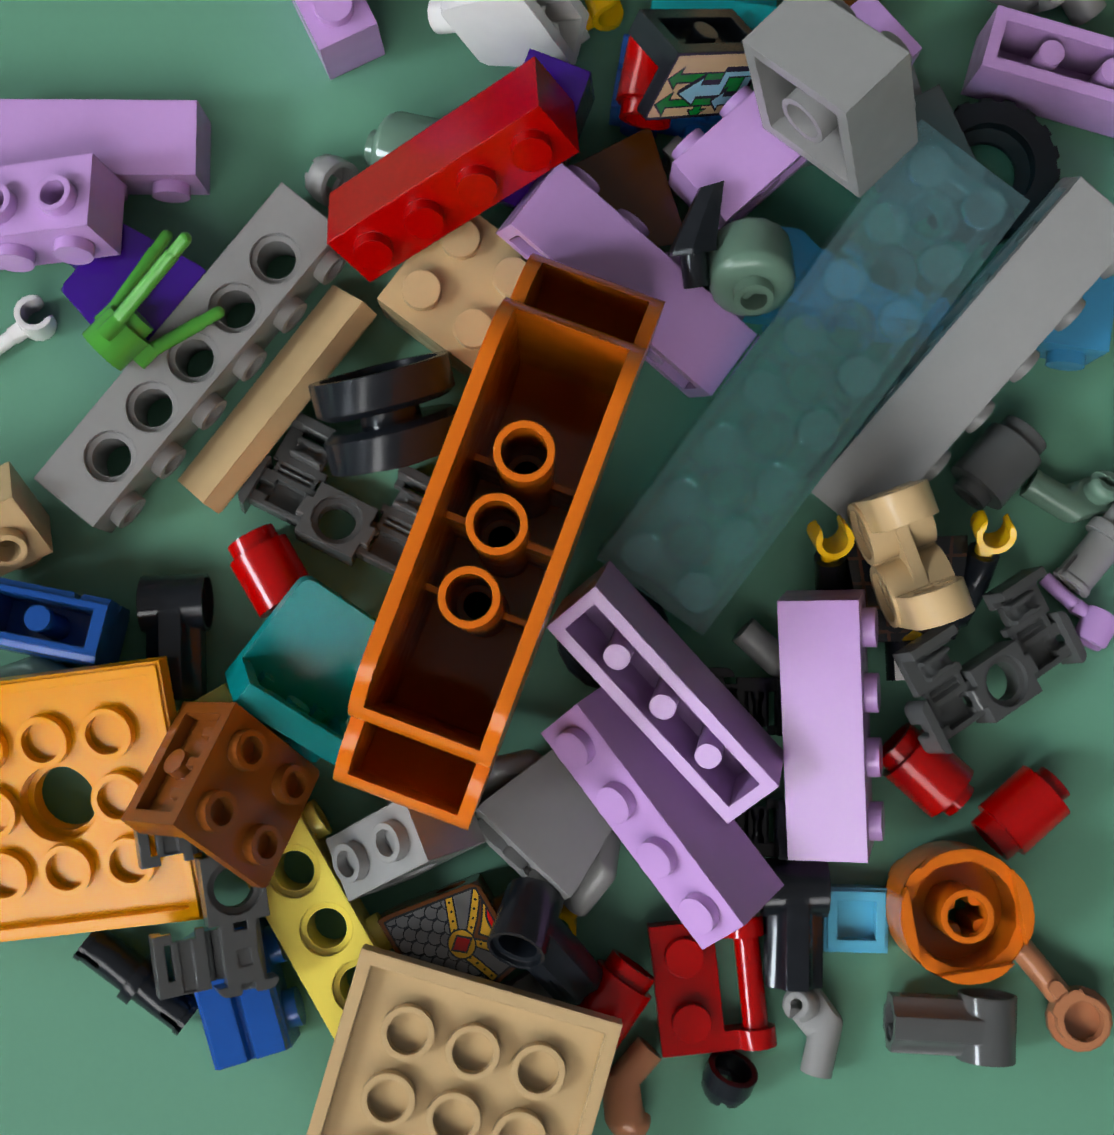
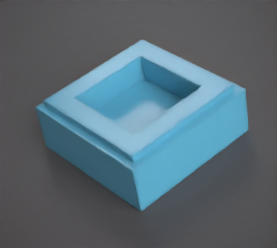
M831 884L830 911L828 917H823V952L888 953L887 888L884 885Z

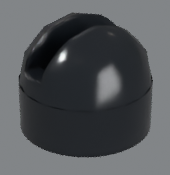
M735 1050L714 1052L709 1056L703 1069L701 1085L710 1103L716 1106L723 1103L727 1108H737L750 1097L758 1080V1072L751 1060Z

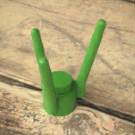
M163 230L145 252L110 303L94 317L95 321L82 333L92 348L119 371H122L133 360L145 369L159 354L202 331L205 327L220 320L225 315L223 307L216 306L152 342H149L146 338L154 328L137 309L191 244L192 236L188 232H182L170 247L167 248L173 239V234L170 230Z

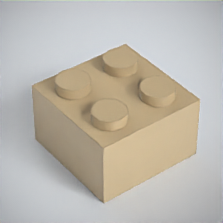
M480 215L407 259L377 297L387 319L430 351H447L451 366L468 379L499 305L505 297H511L522 269L527 262L522 255L496 234L498 228Z

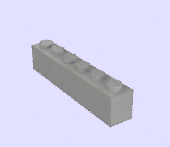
M1082 176L1061 178L802 479L809 491L849 523L847 506L850 503L909 481L922 479L931 481L943 470L951 457V453L948 451L949 447L964 430L972 433L988 419L995 408V403L992 401L994 396L1009 380L1015 383L1033 368L1040 357V352L1036 349L1053 329L1057 332L1062 331L1079 316L1086 305V301L1082 297L1098 278L1101 277L1105 280L1114 274V204Z

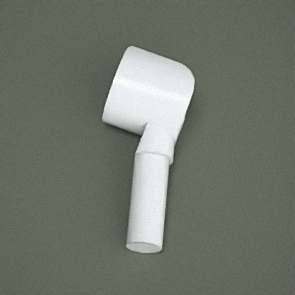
M27 295L16 303L14 307L16 322L0 335V355L27 338L34 341H45L55 334L57 321L53 315L47 316L38 324L27 323L28 318L33 313L40 311L44 306L40 296Z

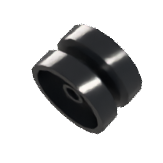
M447 351L416 355L357 369L317 381L308 386L317 419L328 423L360 419L359 423L333 432L324 443L332 476L347 477L394 470L440 455L458 406L438 404L420 407L419 404L448 394L455 386Z

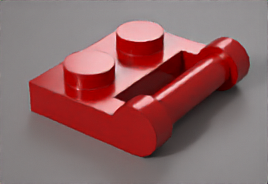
M757 913L742 928L722 938L733 939L743 1022L724 1025L715 943L702 950L680 920L647 923L652 976L655 978L653 986L662 1058L732 1050L762 1051L777 1046L775 1024L768 1022L759 937L763 936L765 931L763 916L760 913Z

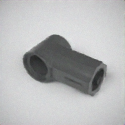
M962 988L957 991V995L888 991L883 1009V1029L885 1032L886 1048L892 1053L956 1056L962 1062L978 1066H1013L1016 1064L1018 998L1009 992L986 988Z

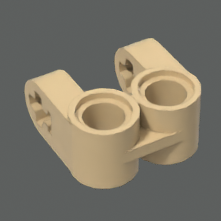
M928 479L909 481L850 503L847 506L848 520L856 544L866 562L871 566L870 579L875 597L886 620L894 628L899 627L915 631L927 630L954 622L975 611L964 577L955 576L948 558L936 544L937 529L933 515L939 513V509Z

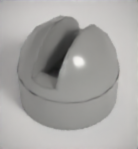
M323 154L314 158L309 172H305V188L317 202L329 208V193L359 174V171L354 164L340 156ZM331 175L337 178L332 188L327 186Z

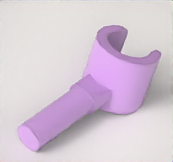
M1050 572L1044 576L1039 584L1060 602L1069 613L1080 619L1075 630L1083 646L1093 651L1105 649L1114 635V616L1100 607L1088 605L1082 599L1080 600Z

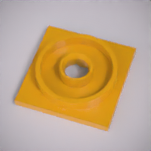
M167 656L0 678V942L203 919L195 858L201 857L202 853L193 854L194 860L184 861L183 853L160 857L161 866L142 870L138 867L134 831L130 826L121 821L177 715ZM56 767L71 768L80 773L92 787L91 805L95 812L90 821L81 824H70L59 820L50 812L43 799L42 787L44 779L51 769ZM148 834L151 856H156L154 835Z

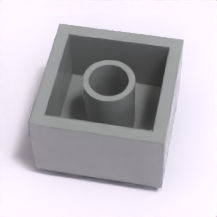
M784 0L742 40L763 128L860 198L918 143L916 102L914 99L911 67L912 57L907 46L895 34L889 31H882L880 33L857 18L853 10L843 0Z

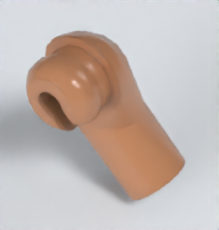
M640 1036L635 1039L611 1067L604 1090V1118L614 1135H646L650 1128L651 1116L645 1112L640 1085L659 1064L662 1056Z

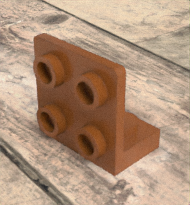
M184 701L121 821L140 834L184 838L252 887L266 888L318 780L319 770L238 703Z

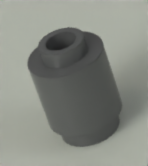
M1007 415L1000 423H991L951 468V473L957 481L953 485L954 491L963 501L977 510H983L986 506L1000 510L1041 464L1040 455L1047 447L1044 439L1028 423L1012 415Z

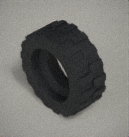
M981 98L977 103L970 104L968 101L957 106L953 113L969 146L990 145L1001 150L1012 163L1014 182L1010 192L997 202L978 203L966 197L949 206L948 213L943 217L936 218L933 215L927 217L925 223L932 231L936 229L944 235L942 238L952 243L954 241L964 243V247L976 248L978 245H987L988 248L997 246L1005 239H1010L1054 188L1055 184L1060 180L1061 169L1057 168V159L1060 157L1057 145L1054 146L1050 136L1052 134L1047 126H1042L1035 119L1037 115L1029 109L1024 111L1016 107L1015 102L1008 100L996 102L993 101V98Z

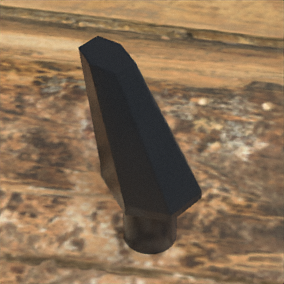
M724 181L698 189L668 252L669 257L680 256L684 289L710 286L706 252L717 250V234Z

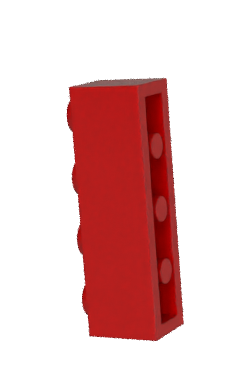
M535 56L330 192L327 244L365 279L372 282L579 153L573 100Z

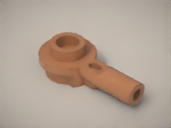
M1030 939L1028 946L1024 944L1015 961L1048 1000L1045 1019L1052 1038L1064 1048L1076 1052L1092 1051L1100 1047L1110 1036L1113 1025L1112 1012L1105 998L1091 988L1082 985L1069 986Z

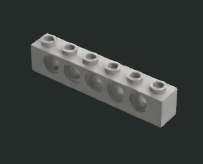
M281 182L150 338L149 342L216 306L223 307L225 310L224 317L159 354L145 369L140 367L134 360L131 361L33 479L94 528L112 533L117 526L124 528L129 525L143 509L146 499L142 496L158 477L160 479L167 478L181 464L186 455V450L183 446L198 428L201 430L208 429L221 416L227 405V401L223 398L240 379L243 382L249 380L261 368L267 357V352L264 349L278 332H289L301 320L307 309V303L304 302L319 283L327 285L333 281L344 267L346 260L327 244L328 218ZM283 255L296 258L295 267L288 276L281 279L267 277L268 266L275 258ZM241 303L255 305L254 316L247 325L240 328L228 327L227 318L233 307ZM199 351H213L214 361L211 369L203 376L189 377L187 367L191 357ZM170 398L173 407L170 418L160 426L150 427L147 414L151 405L159 399ZM128 446L131 453L129 467L124 473L111 477L107 469V461L110 454L119 447Z

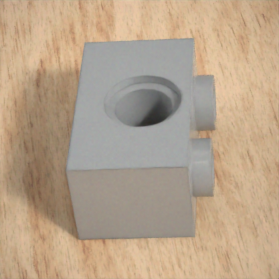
M393 802L326 839L332 856L334 871L342 883L348 902L406 882L486 842L476 815L467 831Z

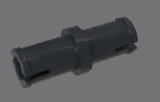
M109 930L91 932L73 956L76 961H81L120 991L116 996L126 1005L130 1000H133L170 1028L176 1036L198 1009L194 994L160 1001L156 995L151 953L147 958H144ZM168 976V981L174 980L170 976Z

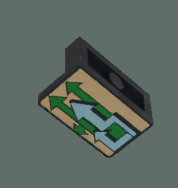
M640 9L628 33L659 68L645 92L637 111L647 121L719 116V112L725 103L741 88L747 85L750 86L752 83L742 40L752 31L750 27L733 9Z

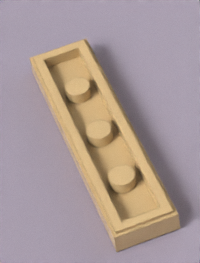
M332 285L177 481L218 514L222 512L311 400L308 386L331 375L373 322L377 314L364 301Z

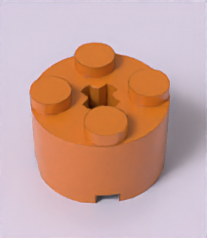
M952 840L933 841L918 846L891 865L885 886L887 888L886 918L888 930L897 945L909 957L934 975L961 985H976L990 982L1006 974L1015 965L1012 962L1018 956L1024 944L1028 946L1032 937L1035 913L1028 887L1024 880L1009 865L986 851ZM961 899L965 902V908L956 911V922L948 919V911L955 907V900Z

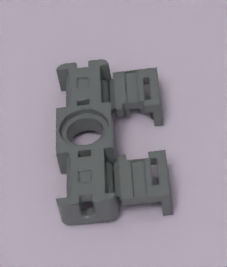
M300 413L291 424V428L273 456L274 460L277 461L274 469L272 470L271 456L266 455L243 484L238 493L241 510L246 514L249 507L253 505L295 526L294 530L297 540L351 567L356 559L359 558L394 575L423 499L422 496L406 489L405 486L424 495L431 477L409 466L399 468L398 479L394 484V488L399 490V493L391 507L386 504L382 505L380 513L383 515L380 521L377 522L379 520V509L326 484L328 475L322 473L328 464L325 448L304 438L305 435L324 445L331 434L337 430ZM321 483L317 491H315L316 486ZM331 510H343L353 517L356 525L349 536L343 539H331L326 537L319 529L320 519Z
M1043 566L1022 569L982 595L989 611L997 610L1005 625V628L1000 631L1003 638L1010 637L1012 640L996 642L961 665L959 661L950 660L947 654L950 648L943 646L951 641V637L959 633L955 624H948L931 628L892 654L913 697L918 698L922 696L926 699L908 701L904 707L905 715L910 724L921 725L924 731L923 734L918 736V740L925 752L932 754L954 753L948 740L975 721L976 723H997L1043 691L1037 678L1059 663H1083L1086 660V650L1067 613L1063 611L1047 613L1050 609L1037 585V581L1047 575ZM1061 634L1065 641H1057L1055 637ZM994 664L1001 667L1007 679L1005 693L1000 699L992 696L986 684L988 671Z
M133 829L138 867L142 870L161 866L160 857L183 853L184 861L194 860L193 854L203 852L184 838L154 835L157 855L151 856L148 834H140ZM207 854L206 856L196 857L195 863L204 925L208 928L216 927L217 929L204 931V927L194 928L195 937L172 941L170 933L164 935L153 933L148 935L157 997L161 1001L212 989L211 981L217 979H224V983L213 985L214 989L224 998L241 996L243 990L247 989L263 991L275 987L279 981V976L274 972L267 973L259 921L260 917L270 915L266 888H257L250 885V891L241 903L234 906H225L215 897L214 882L217 876L227 868ZM244 927L242 929L234 930V928ZM170 945L174 980L168 981L164 946Z

